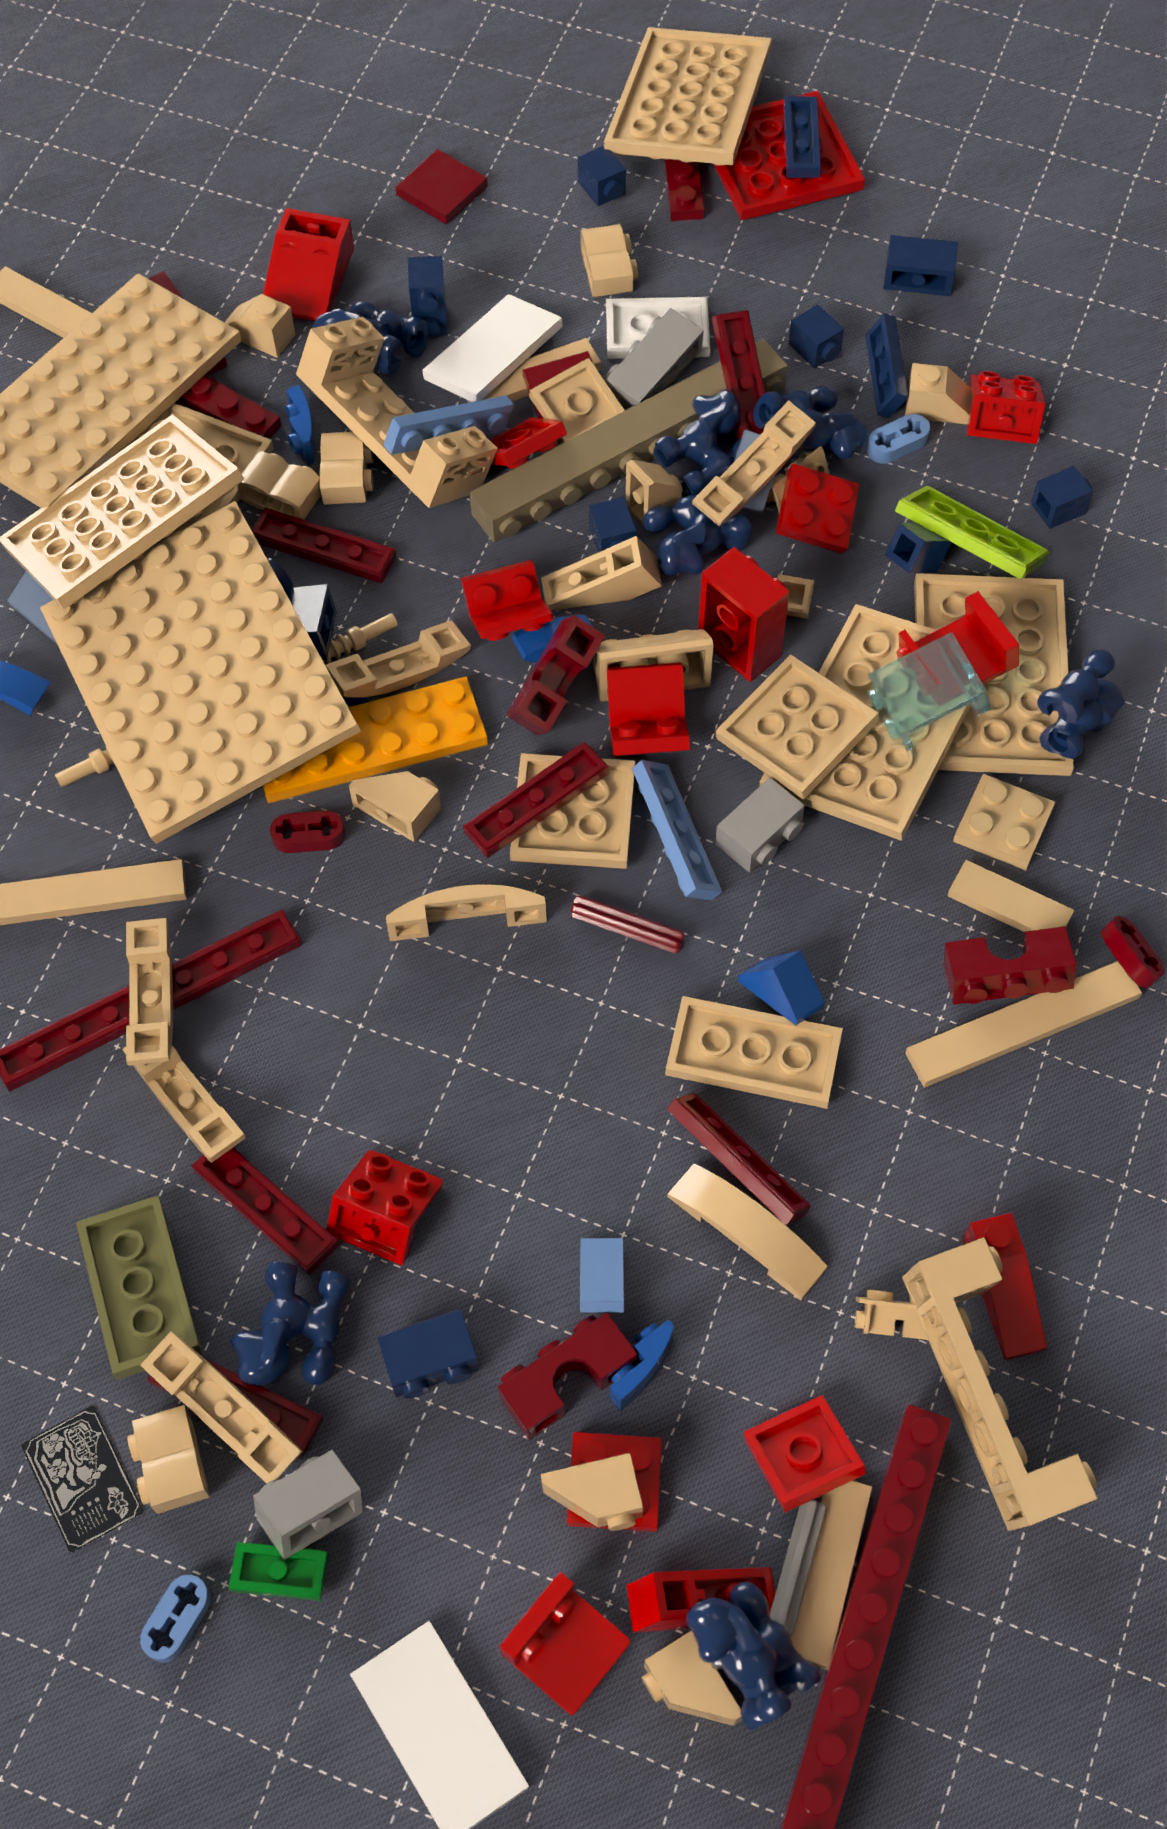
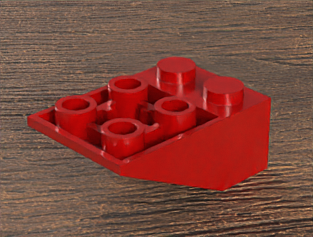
M286 208L275 234L263 295L290 306L292 317L315 321L321 314L330 312L355 249L351 220Z

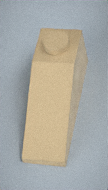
M637 536L541 578L545 604L550 610L627 601L662 587L657 557Z

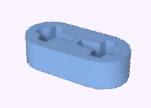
M910 414L877 428L869 436L867 453L873 461L886 464L924 447L928 442L930 424L925 417L918 414Z
M182 1575L176 1578L169 1585L145 1624L140 1635V1644L143 1652L152 1660L166 1663L176 1659L183 1652L206 1614L211 1603V1593L208 1586L199 1577ZM196 1586L195 1594L199 1598V1602L196 1606L187 1604L178 1617L176 1614L183 1603L178 1597L180 1591L183 1589L189 1592ZM175 1621L176 1623L169 1633V1636L174 1640L173 1645L170 1648L162 1646L158 1652L154 1651L157 1643L152 1639L155 1632H166L171 1622Z

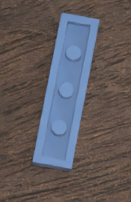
M506 395L393 417L383 446L393 455L420 449L423 440L472 426L477 427L485 435L504 432L514 404Z
M641 760L632 770L638 782V789L644 796L651 813V820L664 844L665 853L670 859L677 875L680 889L684 892L685 897L714 900L722 893V890L669 766Z

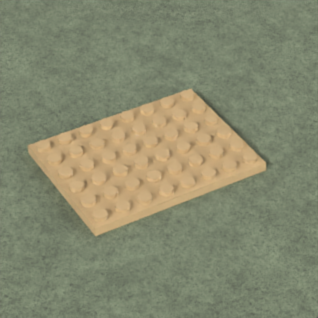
M236 501L153 545L140 558L129 562L118 570L111 579L100 583L85 594L82 600L71 604L65 610L55 600L40 607L144 826L155 844L361 732Z

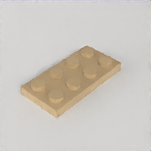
M682 996L665 1075L827 1109L843 1028L809 1021H802L795 1026L784 1016Z

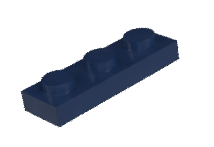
M784 96L786 178H819L821 166L817 96Z
M883 313L866 333L865 337L877 415L890 418L908 398V387L906 385L904 361L901 354L896 317Z

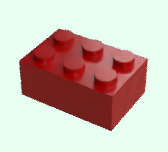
M733 547L702 572L698 630L704 629L713 640V652L751 683L781 657L790 591L787 590L781 580L775 577L772 578L761 569L751 556L744 555Z

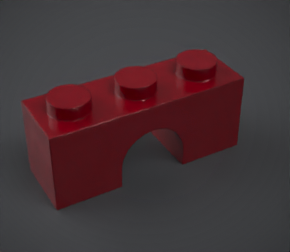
M575 615L563 619L506 716L536 735L549 733L567 702L564 695L569 685L582 669L587 668L605 635Z
M1065 926L1026 931L1023 955L1012 960L1000 959L994 956L987 947L985 937L945 942L944 971L953 1005L964 1003L977 1004L982 1001L1001 998L1015 999L1024 995L1046 992L1058 993L1063 990L1074 989L1077 963Z
M607 1312L598 1318L594 1315L585 1318L574 1328L575 1334L562 1343L559 1340L550 1342L538 1352L537 1356L539 1358L525 1368L522 1364L517 1365L501 1378L502 1384L497 1386L499 1398L528 1441L565 1416L564 1403L554 1389L556 1382L561 1376L571 1371L584 1372L595 1381L602 1391L613 1383L612 1377L624 1366L630 1363L635 1367L637 1366V1353Z

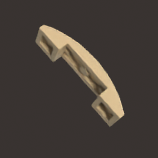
M788 401L765 424L764 432L720 477L716 475L692 500V504L720 527L750 502L777 474L814 429L816 422Z
M450 620L422 630L417 642L364 661L357 653L325 666L343 696L371 697L408 687L434 675L469 652L471 644L454 622Z
M465 885L435 891L409 901L386 916V923L390 941L429 937V922L506 913L508 927L547 922L546 902L544 896L520 888L502 885Z
M167 918L126 922V956L130 967V1025L126 1026V1062L130 1066L170 1061L173 1038V980Z
M173 1046L170 1061L133 1065L168 1113L211 1163L246 1138L245 1134L222 1106L219 1107L184 1064ZM124 1047L122 1050L126 1055V1047Z
M696 1164L689 1168L667 1195L669 1199L699 1222L703 1219L764 1265L768 1269L767 1275L799 1300L806 1296L827 1270L828 1266L778 1218L732 1184Z
M173 1331L169 1332L140 1365L171 1395L178 1397L238 1453V1457L266 1484L272 1480L279 1479L301 1454L302 1451L269 1417Z

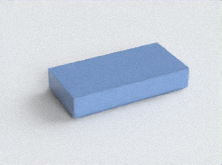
M580 1238V1312H624L623 1238Z

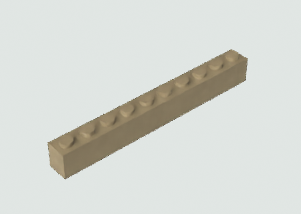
M764 339L755 342L765 392L775 391L780 393L785 389L788 365ZM721 361L470 492L471 515L490 539L496 543L505 537L515 535L520 529L529 524L545 519L550 513L565 505L575 503L580 497L595 489H601L610 481L626 474V463L628 461L648 462L656 458L653 449L655 448V443L661 437L669 435L676 439L680 438L685 428L699 419L693 409V399L697 395L712 396L726 389Z

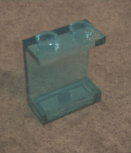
M952 632L868 674L872 689L867 691L869 699L876 712L884 710L888 719L883 722L893 742L900 739L906 751L914 748L910 733L970 704L976 716L991 710L987 691Z

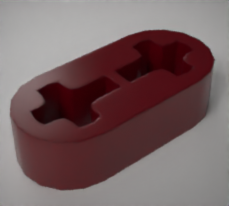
M333 811L283 814L275 818L270 825L273 845L283 853L331 850L340 846L345 838L342 818ZM331 825L330 835L324 836L322 834L324 826ZM292 828L291 838L284 839L285 829Z
M1116 916L1102 928L1101 936L1105 944L1127 975L1136 984L1149 988L1165 974V968L1160 958L1130 920L1123 916Z

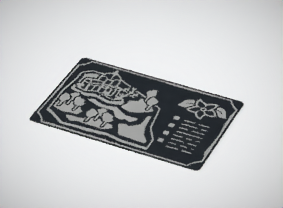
M94 1406L82 1410L22 1443L23 1452L70 1553L79 1550L143 1513V1508Z

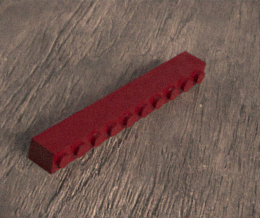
M910 1404L907 1405L901 1418L836 1636L831 1660L825 1673L779 1829L835 1828L952 1419Z

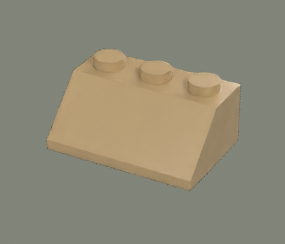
M684 629L676 633L662 635L647 634L639 638L625 640L609 639L602 642L593 656V667L600 702L608 701L607 669L612 667L681 663L684 673V690L710 687L713 640L704 629Z

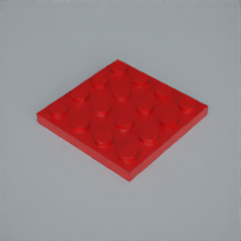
M818 91L798 96H817L821 166L819 178H786L784 99L753 106L734 165L713 164L741 221L864 190L865 178Z

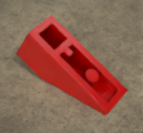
M1012 1212L971 1222L963 1238L964 1244L984 1237L988 1247L993 1246L996 1249L1003 1266V1271L1000 1272L1002 1280L983 1293L982 1297L1004 1360L1045 1351L1047 1343L1028 1259Z
M771 1567L653 1572L629 1583L626 1586L633 1633L690 1628L686 1622V1615L696 1603L708 1598H721L730 1602L732 1588L743 1582L753 1583L762 1590L768 1601L770 1615L775 1597Z

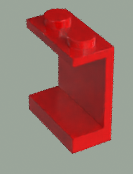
M979 591L965 598V616L914 642L906 630L898 633L899 649L896 651L900 664L906 671L912 670L916 676V682L921 693L926 698L931 696L939 708L1019 666V643Z

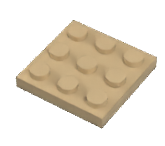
M790 654L727 718L715 733L717 740L804 800L879 722V714Z
M521 753L517 788L563 756ZM602 759L609 766V774L512 841L510 861L627 869L635 776L632 768L635 766V761Z

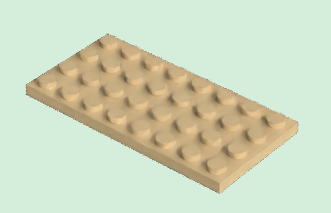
M136 274L0 393V483L40 508L43 506L49 507L68 488L128 446L241 342L240 332L144 276Z

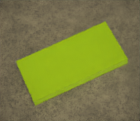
M928 485L900 499L895 509V512L1019 579H1023L1042 566L1050 553L1048 552L1049 550Z

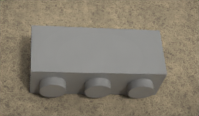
M672 308L663 317L658 316L655 318L648 329L647 335L641 341L636 340L629 348L627 357L620 365H613L606 375L605 382L623 409L627 410L667 389L702 350L704 330Z

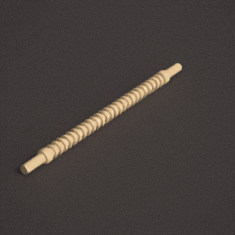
M390 613L361 628L353 626L346 630V635L344 636L337 634V640L331 639L328 658L325 662L327 664L331 663L332 657L340 659V654L343 652L349 655L352 648L355 651L362 649L366 646V641L398 627L396 618ZM106 746V750L96 749L89 753L88 759L54 775L60 787L63 788L94 772L102 774L110 769L109 765L113 764L114 761Z

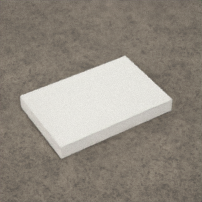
M707 297L606 299L607 359H625L631 345L636 340L641 341L647 335L654 319L658 316L663 317L670 308L704 330L702 350L696 357H710Z

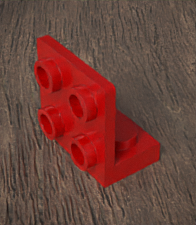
M981 371L979 375L971 374L970 387L973 398L966 429L967 436L1037 444L1045 408V399L1040 383L1035 382L1034 378L1025 375H1016L1014 379L1000 378V374L991 371Z
M532 560L460 578L470 620L481 639L487 638L490 641L501 640L508 637L509 632L519 629L535 631L543 628L546 622L553 621L551 610L541 598Z
M681 663L612 667L607 669L609 726L613 756L690 750L689 733L685 723L684 673Z
M368 1150L333 1194L326 1230L337 1239L402 1266L410 1253L416 1223L441 1190L443 1180L424 1170L392 1159L385 1154Z
M559 1572L501 1643L499 1648L501 1655L565 1712L573 1716L629 1647L630 1639L575 1592L574 1583L562 1572Z

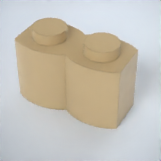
M620 224L581 230V252L592 296L598 297L633 291V280H638V268L636 260H630L629 257L632 253L629 234H623Z
M354 432L321 434L320 490L324 505L366 503L367 491H373L372 469H367V465L374 462V454Z
M257 452L242 474L244 480L237 484L239 497L247 504L261 510L266 507L301 519L306 518L322 495L320 477L313 469L307 466L288 464L284 458L274 453Z
M185 1405L132 1421L134 1434L128 1435L127 1439L133 1461L141 1460L143 1476L137 1478V1487L143 1505L150 1503L153 1510L159 1514L210 1497L191 1414Z

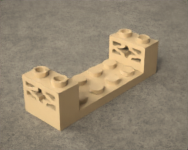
M364 317L311 328L296 375L428 508L469 496L471 491L483 485L498 448L475 426L423 440L421 448L413 451L391 455L383 446L392 418L413 414L414 412L373 372L385 338Z
M983 1237L919 1261L902 1278L911 1300L917 1308L916 1312L1008 1531L1033 1525L1096 1500L1097 1497L1093 1489L1097 1487V1483L1090 1466L1085 1461L1081 1462L1078 1454L1028 1473L1025 1469L1024 1464L1027 1463L1025 1449L1017 1437L1012 1438L1005 1422L1009 1418L1005 1402L999 1393L994 1394L987 1379V1376H990L989 1365L982 1351H975L969 1337L972 1327L967 1313L962 1307L957 1308L956 1306L960 1302L985 1293L1002 1280L1000 1272L1003 1271V1266L999 1254L993 1246L988 1247Z

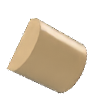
M778 574L777 578L790 591L787 616L808 619L814 580Z

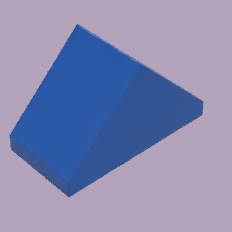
M801 951L765 958L738 975V982L795 1026L824 1007L823 997Z

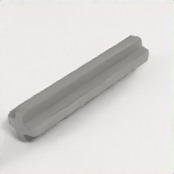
M811 1500L799 1506L770 1612L771 1619L782 1624L789 1632L790 1637L794 1634L827 1511L826 1506L816 1500Z

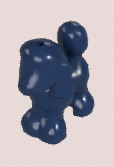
M367 301L353 303L349 312L336 308L331 312L323 313L316 318L313 328L364 317L385 338L377 364L378 369L386 375L395 374L400 367L401 359L395 357L396 346L402 344L406 353L413 357L421 356L427 346V323L421 317L404 318L391 310L384 309L379 311L374 304Z
M819 386L808 393L796 391L789 395H782L775 391L766 392L759 398L753 411L754 423L760 429H764L765 424L788 401L816 422L814 429L786 463H789L797 456L799 449L814 451L819 446L823 447L824 452L830 449L840 459H848L852 457L854 450L861 449L868 441V429L865 423L856 417L854 413L822 414L833 409L838 400L836 392L828 387Z
M728 389L721 390L712 396L697 395L693 399V409L699 419L689 424L682 432L680 438L676 439L666 435L655 443L654 455L664 468L671 466L684 457L702 467L701 471H689L682 477L684 481L681 482L684 497L699 494L716 475L720 477L734 463L742 437L735 442L730 452H725L717 445V435H725L734 430L741 415L740 403L735 394Z
M689 495L680 498L674 505L658 504L653 506L644 515L643 524L646 530L651 533L664 531L672 522H676L685 530L668 534L661 541L657 549V562L663 574L668 576L683 572L698 575L705 569L703 556L714 552L719 546L725 545L728 549L735 547L739 551L746 548L752 531L751 523L747 516L737 514L719 527L692 504V500L697 495Z
M1106 650L1092 651L1083 660L1082 669L1071 671L1063 678L1058 687L1048 689L1040 694L1037 701L1040 711L1048 716L1053 711H1056L1059 716L1057 721L1047 727L1039 736L1043 749L1065 758H1076L1081 755L1084 749L1083 735L1088 731L1099 732L1105 725H1109L1115 714L1124 705V697L1121 690L1108 680L1098 679L1107 676L1114 669L1115 660L1111 653Z
M283 1262L269 1263L265 1271V1282L270 1290L274 1292V1298L267 1303L262 1312L261 1330L240 1331L234 1334L231 1340L233 1349L239 1354L238 1378L244 1383L255 1386L267 1385L276 1381L282 1376L289 1365L290 1353L286 1342L301 1335L313 1341V1348L307 1354L302 1367L304 1380L313 1385L325 1383L333 1373L336 1363L332 1342L339 1332L338 1313L350 1287L349 1275L334 1271L323 1272L318 1283V1295L322 1298V1301L317 1306H313L301 1296L295 1294L297 1267L295 1265Z
M743 1582L734 1586L730 1592V1602L721 1598L704 1599L696 1603L686 1615L687 1625L692 1630L698 1645L699 1657L703 1662L711 1663L713 1668L723 1669L727 1677L743 1693L745 1700L742 1704L741 1717L743 1723L750 1730L783 1716L792 1707L791 1700L788 1697L789 1694L796 1689H799L800 1693L821 1680L817 1667L805 1660L795 1649L786 1628L779 1622L771 1619L767 1598L762 1590L753 1583Z

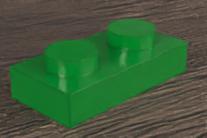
M236 1542L229 1590L237 1593L322 1601L329 1554L327 1551L302 1549L284 1560L273 1545Z

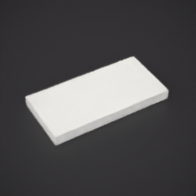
M508 294L422 370L424 380L471 402L483 400L563 327L562 317Z
M430 1621L350 1674L439 1829H472L530 1788Z

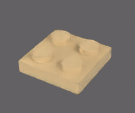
M589 358L531 389L529 393L530 399L544 419L563 422L567 434L558 439L561 444L625 411Z
M983 774L955 833L953 842L1026 871L1051 815L1055 801Z

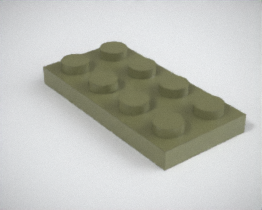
M159 1195L76 1222L109 1362L115 1379L119 1380L146 1371L140 1365L170 1331H173L197 1353L202 1352Z

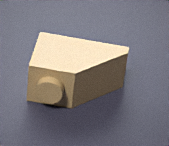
M263 294L238 305L224 322L240 332L242 343L276 358L279 357L296 335L291 307Z
M912 363L905 416L918 414L925 417L928 421L968 424L973 398L971 387L947 366Z
M630 460L626 463V505L630 514L644 527L643 517L649 509L658 504L674 505L682 498L683 489L679 480L674 475H669L660 465Z
M408 771L353 780L349 785L352 804L413 842L418 839L441 810L440 794L437 786L428 778H418Z
M630 1453L540 1474L544 1494L596 1527L608 1525L609 1531L622 1530L636 1524L635 1519L642 1517L643 1505Z
M692 1630L645 1660L644 1668L647 1674L641 1678L655 1702L663 1699L668 1709L732 1726L742 1720L741 1709L717 1669L713 1668L711 1663L703 1662L699 1657L698 1645Z

